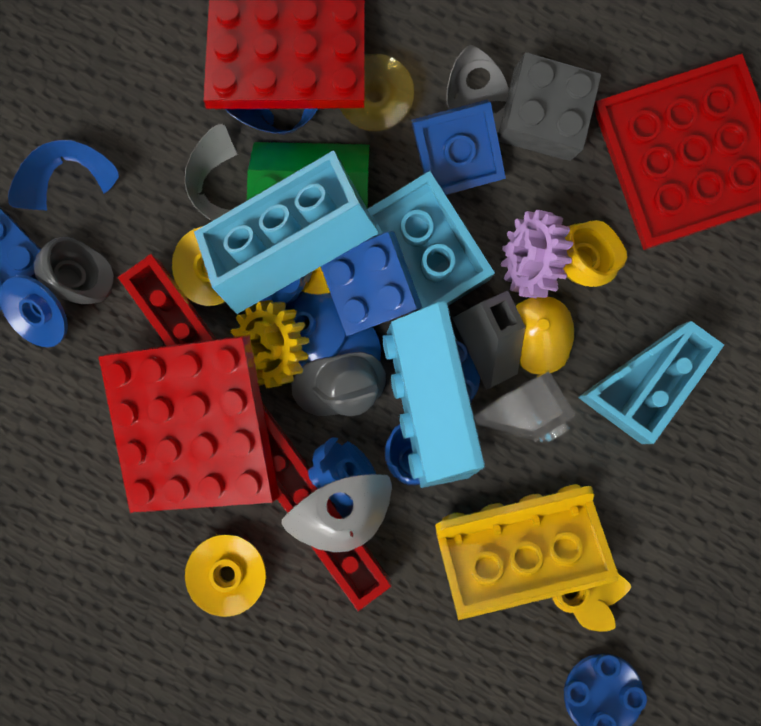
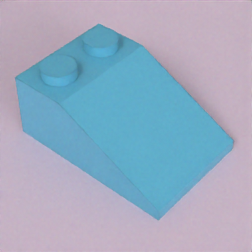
M430 171L367 209L379 233L374 237L389 231L395 232L423 308L444 301L449 306L488 282L495 274Z

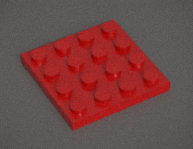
M209 0L204 103L206 109L365 108V0Z
M743 53L595 101L593 109L643 250L761 212V103Z
M250 335L98 356L130 513L272 503L279 498Z

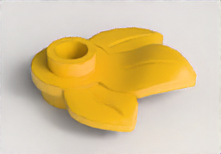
M619 575L617 582L580 590L572 599L566 598L565 595L552 597V599L561 610L574 613L579 624L584 628L599 632L610 631L616 628V623L608 606L613 605L624 597L631 589V584Z

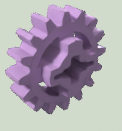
M536 210L535 212L526 211L524 220H515L516 231L507 232L510 242L502 248V251L506 253L507 259L501 262V266L508 267L504 280L512 282L510 290L519 292V296L546 298L548 297V290H558V278L566 279L567 274L563 267H565V264L572 263V258L567 256V250L573 246V242L565 239L570 228L562 225L563 218L561 216H556L551 212Z

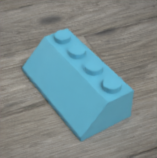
M334 150L194 232L212 288L236 314L379 234L362 198Z
M446 301L438 302L391 321L387 335L383 336V348L387 360L393 359L396 374L391 375L392 389L395 398L402 399L404 414H400V426L403 437L405 439L410 438L413 454L408 455L411 475L413 479L419 478L421 488L468 479L485 466Z

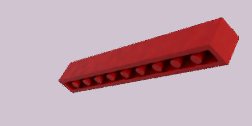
M152 254L118 277L167 346L217 339L162 262ZM262 402L279 493L277 500L288 514L296 505L319 488L314 486L309 478L308 470L310 467ZM328 499L326 507L330 516L335 519H344L338 513L335 504ZM366 544L344 552H330L312 547L357 611L392 587L391 579Z

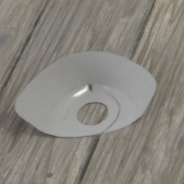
M471 44L461 52L451 70L447 86V105L449 110L487 99L489 101H507L509 87L501 70L486 53ZM476 68H484L490 73L488 84L481 89H471L466 83L467 75ZM505 106L499 112L493 113L497 132L500 129Z
M223 124L215 125L201 138L192 151L185 168V186L188 197L194 207L212 221L231 210L222 209L210 203L204 193L202 195L198 193L202 192L203 181L213 168L238 155L226 126Z
M375 474L360 475L327 484L296 505L282 519V525L293 537L316 549L330 552H344L355 549L372 538L384 520L392 491L390 477L388 475ZM334 493H346L353 500V511L344 519H335L327 511V500Z

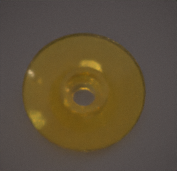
M382 54L365 55V108H340L344 117L358 128L368 131L390 129L399 124L412 107L414 99L412 78L407 69L390 56ZM371 92L381 93L383 96L382 100L377 103L371 102L368 99Z

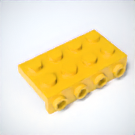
M577 484L561 488L556 494L543 497L541 494H532L520 499L519 503L506 506L500 503L490 504L482 508L480 512L469 515L453 513L445 516L441 522H438L435 525L437 540L458 620L617 582L619 575L593 502L594 492L592 487H581Z

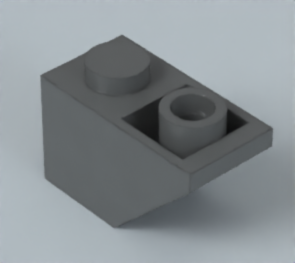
M508 291L485 300L452 318L486 390L518 374L525 325Z

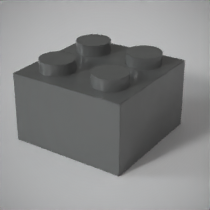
M525 52L514 68L498 133V141L571 161L584 148L601 74Z

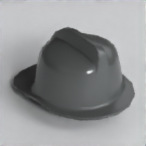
M351 352L321 358L306 363L302 366L303 372L295 374L294 381L292 382V395L298 406L305 412L316 416L337 414L356 416L366 412L381 396L386 385V373L379 360L373 355L364 352Z

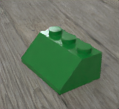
M254 142L248 166L247 201L334 150L368 209L369 145Z

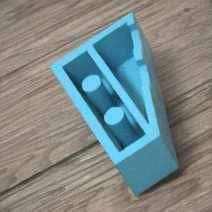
M689 321L675 327L578 396V398L639 443L654 444L724 347V344L694 322Z

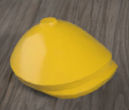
M597 220L568 226L570 231L565 239L572 241L573 246L567 250V256L572 258V263L565 264V267H563L567 278L578 285L589 287L602 286L611 282L627 261L626 249L613 229L606 223Z
M553 297L526 299L516 305L525 325L519 364L523 369L533 374H550L558 371L566 364L574 341L572 316L567 307Z

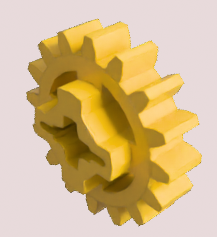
M259 301L245 309L246 314L237 315L236 319L240 324V328L232 329L231 333L235 337L250 335L259 386L265 385L266 388L282 386V384L293 382V375L303 372L298 362L308 359L309 355L302 351V345L309 343V338L301 337L300 331L303 330L305 324L304 322L295 323L294 319L297 313L295 309L285 310V302Z

